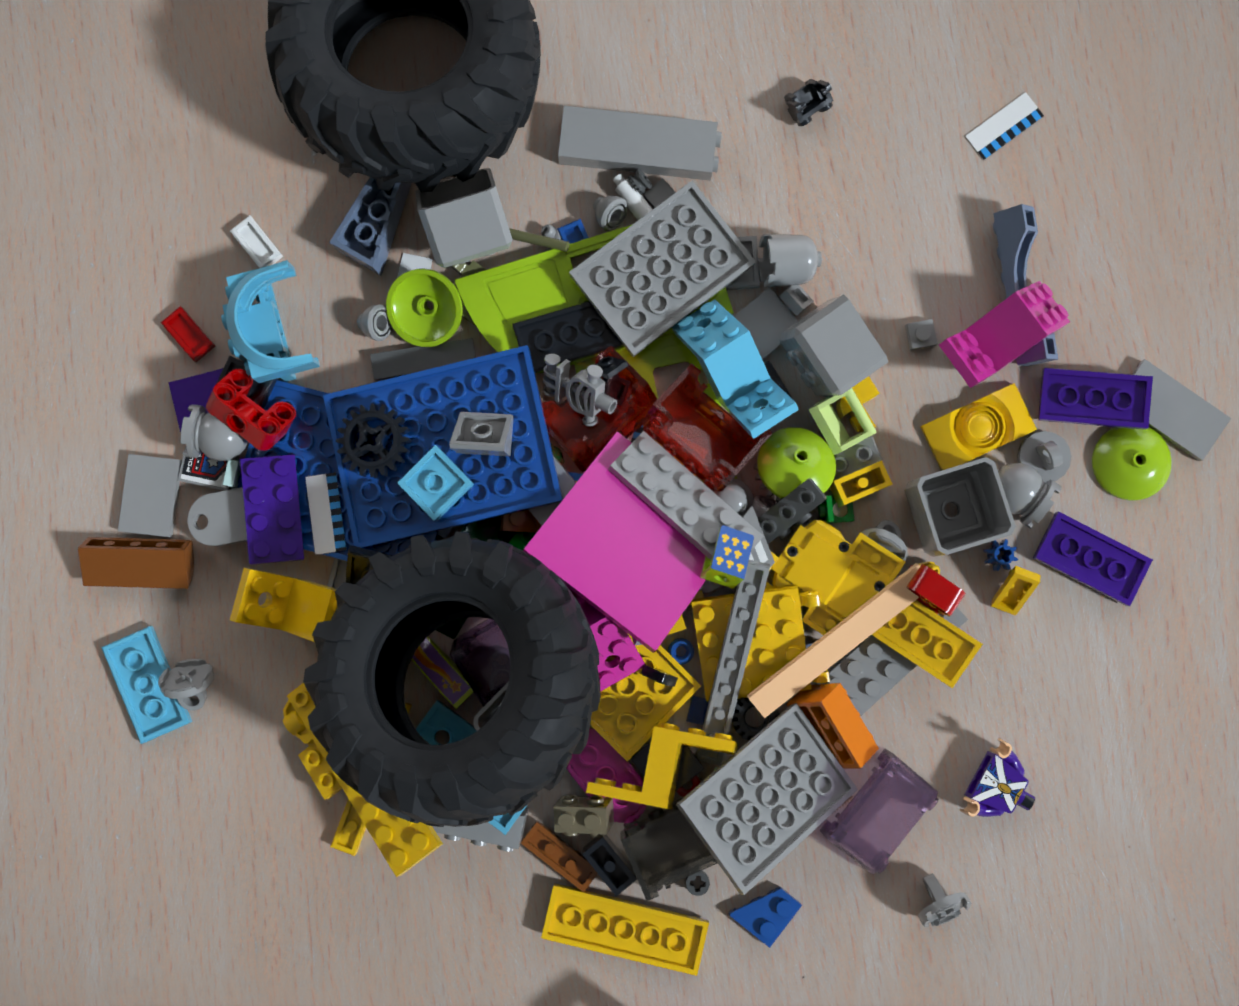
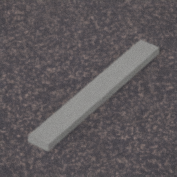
M749 560L745 578L736 586L702 726L706 736L714 737L715 733L729 735L770 564ZM697 748L695 756L699 761L721 766L724 753Z

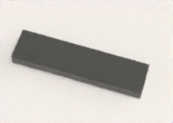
M473 338L444 342L433 347L418 346L370 354L373 377L375 381L473 359L476 358Z

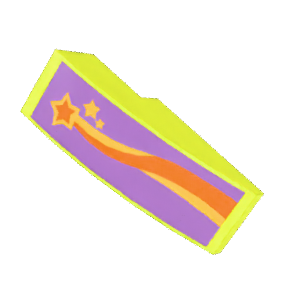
M429 636L421 643L413 655L412 661L455 709L478 689Z

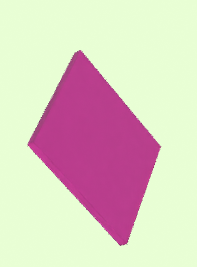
M616 432L523 551L529 556L532 555L540 560L569 589L654 653L706 581L700 578L706 556L608 470L610 465L632 443L619 432Z

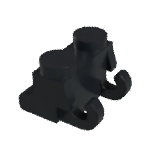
M809 79L799 90L784 96L785 102L789 107L787 110L798 126L807 125L811 122V116L817 111L825 112L833 106L832 101L834 100L830 93L832 88L829 82Z

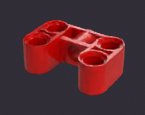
M234 369L214 386L206 403V409L211 415L251 443L256 449L262 451L269 450L287 433L296 416L295 408L291 404L282 401L275 403L268 411L264 410L247 397L253 384L251 375L248 377L245 370Z
M921 564L906 587L919 597L916 599L935 613L949 617L966 594L958 586Z

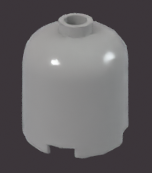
M763 234L761 236L759 248L763 247V258H758L759 279L760 282H764V287L802 285L813 279L817 267L821 266L822 255L820 251H817V247L811 238L805 235Z

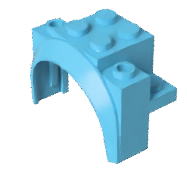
M288 260L226 277L228 286L225 287V292L229 301L228 304L222 305L224 314L221 315L224 328L228 330L231 338L228 340V347L232 355L245 362L244 365L248 377L251 375L252 379L258 383L281 378L286 382L296 379L295 373L320 367L318 358H313L312 354L290 356L272 287L274 282L297 276L294 266ZM255 298L257 302H260L258 304L252 305Z

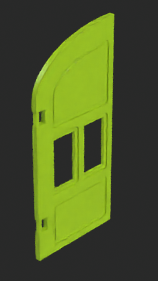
M632 225L571 243L567 252L552 249L456 279L455 282L463 303L486 341L496 352L518 348V342L512 326L513 323L589 301L569 276V272L573 270L570 258L601 249ZM726 287L705 302L708 303L715 299L731 315L734 314ZM701 306L698 307L696 310H694L692 313H694L695 311L699 310V309L701 308ZM672 328L669 329L667 332H665V333H664L663 335H661L660 337H664V336L673 334L674 332H673ZM623 346L583 359H579L570 362V365L588 361L626 348Z

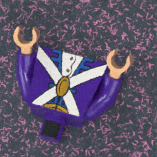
M1001 738L997 739L1000 741L999 747L997 749L991 747L990 750L992 752L987 751L964 794L967 796L963 798V800L967 801V807L965 809L960 808V812L971 817L976 815L991 817L1001 816L1004 812L1011 814L1017 805L1027 811L1032 808L1035 796L1025 791L1029 780L1024 777L1025 770L1017 755L1012 751V746Z

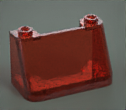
M610 346L598 354L595 364L607 356L625 359ZM629 363V366L618 373L621 378L631 382L622 406L617 405L612 414L601 410L595 415L598 418V423L594 426H585L582 419L585 416L574 411L570 407L568 399L559 406L554 401L542 403L548 434L582 472L588 469L616 432H619L627 439L653 417L659 409V401L649 383Z

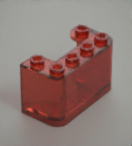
M691 363L652 405L642 421L643 431L683 463L692 474L698 476L712 491H723L773 433L768 429L753 439L726 410L704 392L708 386L705 383L700 385L698 376L701 374V371Z

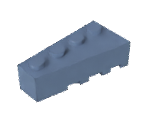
M369 177L329 243L341 254L382 276L412 183H395L388 192L378 189L376 179Z

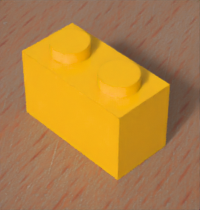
M881 460L834 480L830 490L838 508L893 484Z

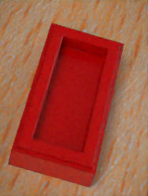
M181 306L160 322L194 362H198L215 347V344Z

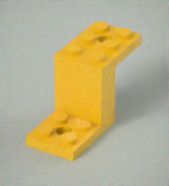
M244 568L230 621L278 629L314 642L312 633L317 623L330 621L337 609L335 596L337 589L308 580ZM265 592L266 600L262 605H259L258 599Z
M661 723V727L654 726L643 787L623 783L622 788L615 787L616 781L596 778L595 783L588 782L586 793L672 809L683 745L733 755L737 751L738 744L732 741L733 737L731 735L715 733L714 737L706 736L704 730L688 728V732L679 731L680 727H677V725Z

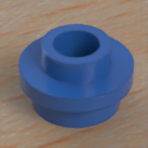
M678 638L670 643L668 653L682 665L691 661L694 656V647L687 639ZM679 646H683L686 649V653L683 656L676 654V649Z

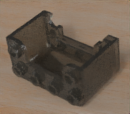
M681 799L673 802L672 809L663 811L662 808L648 813L649 818L642 821L635 819L633 822L625 823L623 825L625 829L620 832L622 845L646 901L658 897V891L663 889V885H665L666 889L671 888L672 883L717 864V861L676 806Z

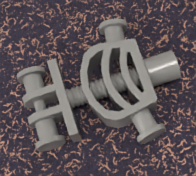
M548 354L545 356L544 361L547 365L543 371L545 374L543 376V383L545 384L543 393L546 396H554V400L557 402L567 396L570 407L585 416L582 419L585 426L596 425L598 418L595 415L601 410L608 414L614 412L617 400L604 394L605 381L600 379L603 374L601 367L590 365L587 370H581L569 379V360L566 359L558 365L560 363L558 355Z

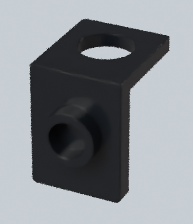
M612 356L604 357L595 364L602 368L603 374L601 377L610 379L614 375L620 377L618 373L629 366L626 360Z

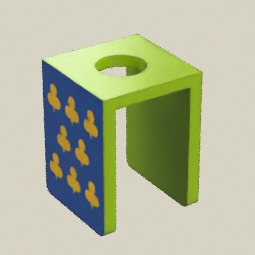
M722 525L719 529L712 561L707 556L705 557L700 578L732 589L745 578L754 536Z

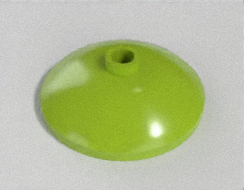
M419 268L402 274L391 285L386 300L387 316L395 332L405 341L419 347H433L446 342L456 333L462 320L463 308L458 290L446 276L435 270ZM427 301L433 303V309L428 308Z
M789 427L772 433L764 441L758 453L757 468L764 485L774 495L783 499L808 478H811L820 490L825 493L834 480L836 461L831 448L819 435L807 429ZM797 455L804 456L805 460H800Z
M1113 427L1100 437L1093 451L1092 467L1098 483L1106 492L1122 500H1142L1156 494L1165 485L1171 472L1172 460L1168 445L1161 435L1150 427L1146 430ZM1137 456L1142 458L1141 464L1136 462Z

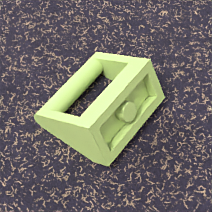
M852 388L842 395L828 396L818 401L809 409L834 455L876 433L873 424ZM844 396L864 430L852 437L848 435L832 406L833 402Z

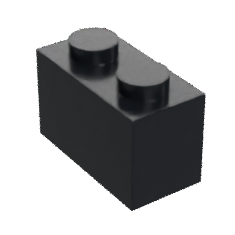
M607 834L602 837H595L583 847L582 855L616 897L637 880V872Z

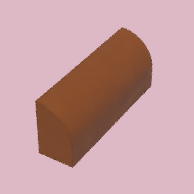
M88 537L78 547L83 586L188 589L192 581L194 571L192 540Z

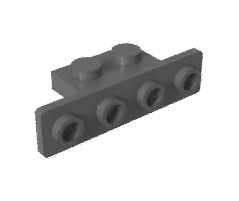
M811 478L804 481L758 518L767 544L777 537L780 540L785 538L793 531L791 528L793 524L797 522L801 525L812 516L810 511L826 499L825 494Z

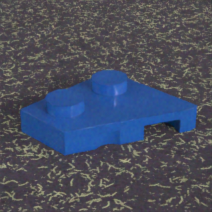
M779 886L769 891L765 896H759L750 900V903L740 908L731 909L729 916L770 948L801 908L802 904Z

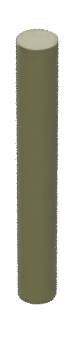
M509 228L513 240L565 252L569 249L568 241Z

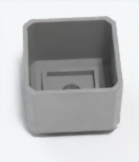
M490 168L478 170L474 178L464 182L456 177L441 181L433 192H420L419 189L415 191L417 210L436 264L446 268L456 264L467 263L472 259L490 256L498 251L508 249L513 239Z
M844 294L824 302L781 332L780 343L787 352L788 360L793 366L798 368L805 385L811 388L817 396L842 395L888 363L886 354L851 301Z
M987 457L909 481L904 489L923 550L932 557L952 554L1010 536L1016 527L996 464ZM949 502L957 506L958 511L954 517H949L945 513V506Z

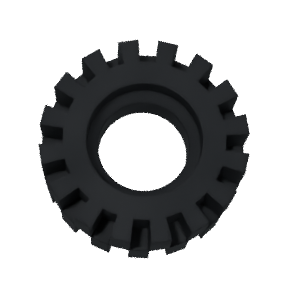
M742 697L737 699L732 725L742 738L751 740L780 714L779 710L776 709L769 714L761 726L751 727L746 723L745 715L750 708L755 706L748 697Z

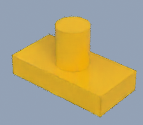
M1015 565L992 598L991 606L1016 616L1039 585L1041 575Z

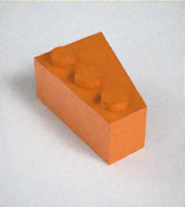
M841 683L811 685L812 690L799 691L787 703V706L789 707L795 703L798 704L843 769H861L879 748Z

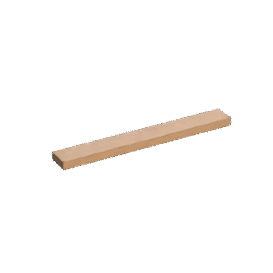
M915 563L747 695L748 699L761 715L766 718L919 597L906 587L920 565Z

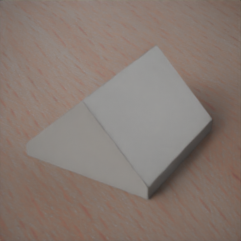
M460 412L449 443L450 449L460 454L511 456L513 415Z

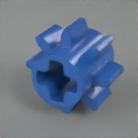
M1003 539L1000 545L996 540L991 541L992 547L990 549H983V552L987 553V559L984 563L993 564V571H999L1001 565L1005 570H1010L1011 566L1009 563L1018 561L1014 557V551L1017 547L1008 546L1007 539ZM999 551H1003L1004 555L998 560L997 555L1000 554Z

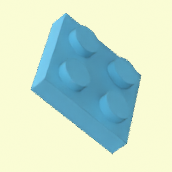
M436 445L398 482L400 487L435 522L474 485L461 469Z

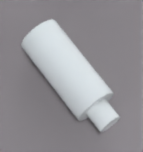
M621 174L613 179L617 185L615 191L621 198L626 200L629 210L637 220H640L653 210L629 179L625 180Z

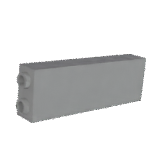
M564 106L558 160L561 165L635 172L637 169H640L644 174L711 181L712 172L717 173L719 157L714 156L715 147L720 148L722 132L717 131L718 122Z

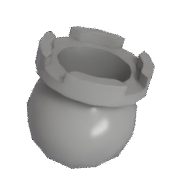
M193 404L188 407V410L192 412L189 418H183L180 440L181 444H186L187 450L183 451L185 457L197 458L203 452L208 458L217 461H229L238 457L243 452L248 443L247 440L233 432L227 425L210 413H206L205 407Z
M1012 463L998 471L1011 513L1021 514L1020 522L1031 529L1033 526L1032 521L1039 523L1053 506L1054 502L1050 498L1054 492L1060 493L1062 486L1053 480L1044 483L1041 474L1033 467L1024 463Z

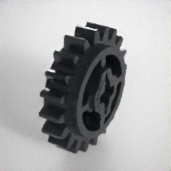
M371 403L369 411L365 406L360 405V414L351 410L350 414L353 419L350 421L343 418L342 420L347 427L345 429H337L338 432L344 435L343 438L336 439L337 443L344 445L337 451L341 455H346L342 462L346 465L352 463L350 470L353 472L359 470V474L363 477H366L369 472L372 478H377L378 471L386 477L388 476V467L397 471L395 462L405 463L401 454L410 453V450L405 448L404 444L412 442L410 438L404 437L410 431L408 427H401L405 419L402 417L396 418L398 412L394 409L388 412V407L383 404L379 411L374 403ZM380 420L387 424L384 427L372 428L368 422ZM359 431L360 438L356 443L357 447L355 448V437L357 432ZM391 434H393V444L389 451L388 442L392 438ZM373 436L377 437L375 439L377 443L375 446L371 445L373 442L371 438ZM375 453L379 456L380 460L367 462L361 457L365 454Z

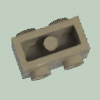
M565 795L561 796L553 806L554 833H563L564 836H576L581 833L589 834L591 837H602L608 834L614 824L613 798L598 795L590 797Z

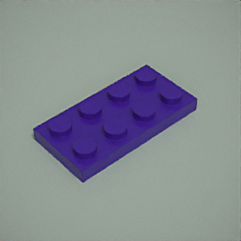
M1044 368L1042 370L1038 421L1146 430L1149 428L1153 376Z
M295 455L240 459L249 565L304 560Z
M1059 511L1055 512L1033 556V559L1125 606H1131L1153 559Z

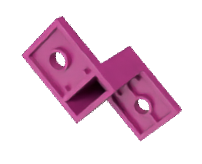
M1038 281L1014 292L966 330L947 338L939 346L967 385L972 388L999 372L1047 336L1070 323V320L1067 318L1069 315L1062 305L1054 301L1051 289L1046 284Z
M569 589L583 609L599 651V665L597 667L600 692L643 668L645 663L628 633ZM617 655L614 660L610 662L605 661L607 657Z

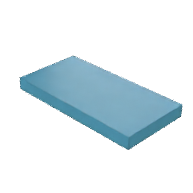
M153 626L146 627L101 647L141 744L192 722L188 710L184 709L177 699L165 697L160 691L158 685L159 677L167 668L171 669Z

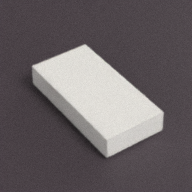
M251 215L230 230L259 268L273 265L284 257Z

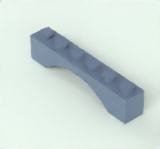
M1024 204L993 213V230L998 240L997 255L1002 265L1001 280L1006 290L1005 299L1014 292L1027 287L1026 270L1032 244L1038 234L1034 207ZM1055 334L1047 336L1015 359L1017 365L1032 366L1058 360Z

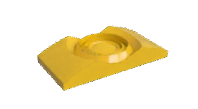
M1015 383L920 426L941 471L962 465L1037 430Z

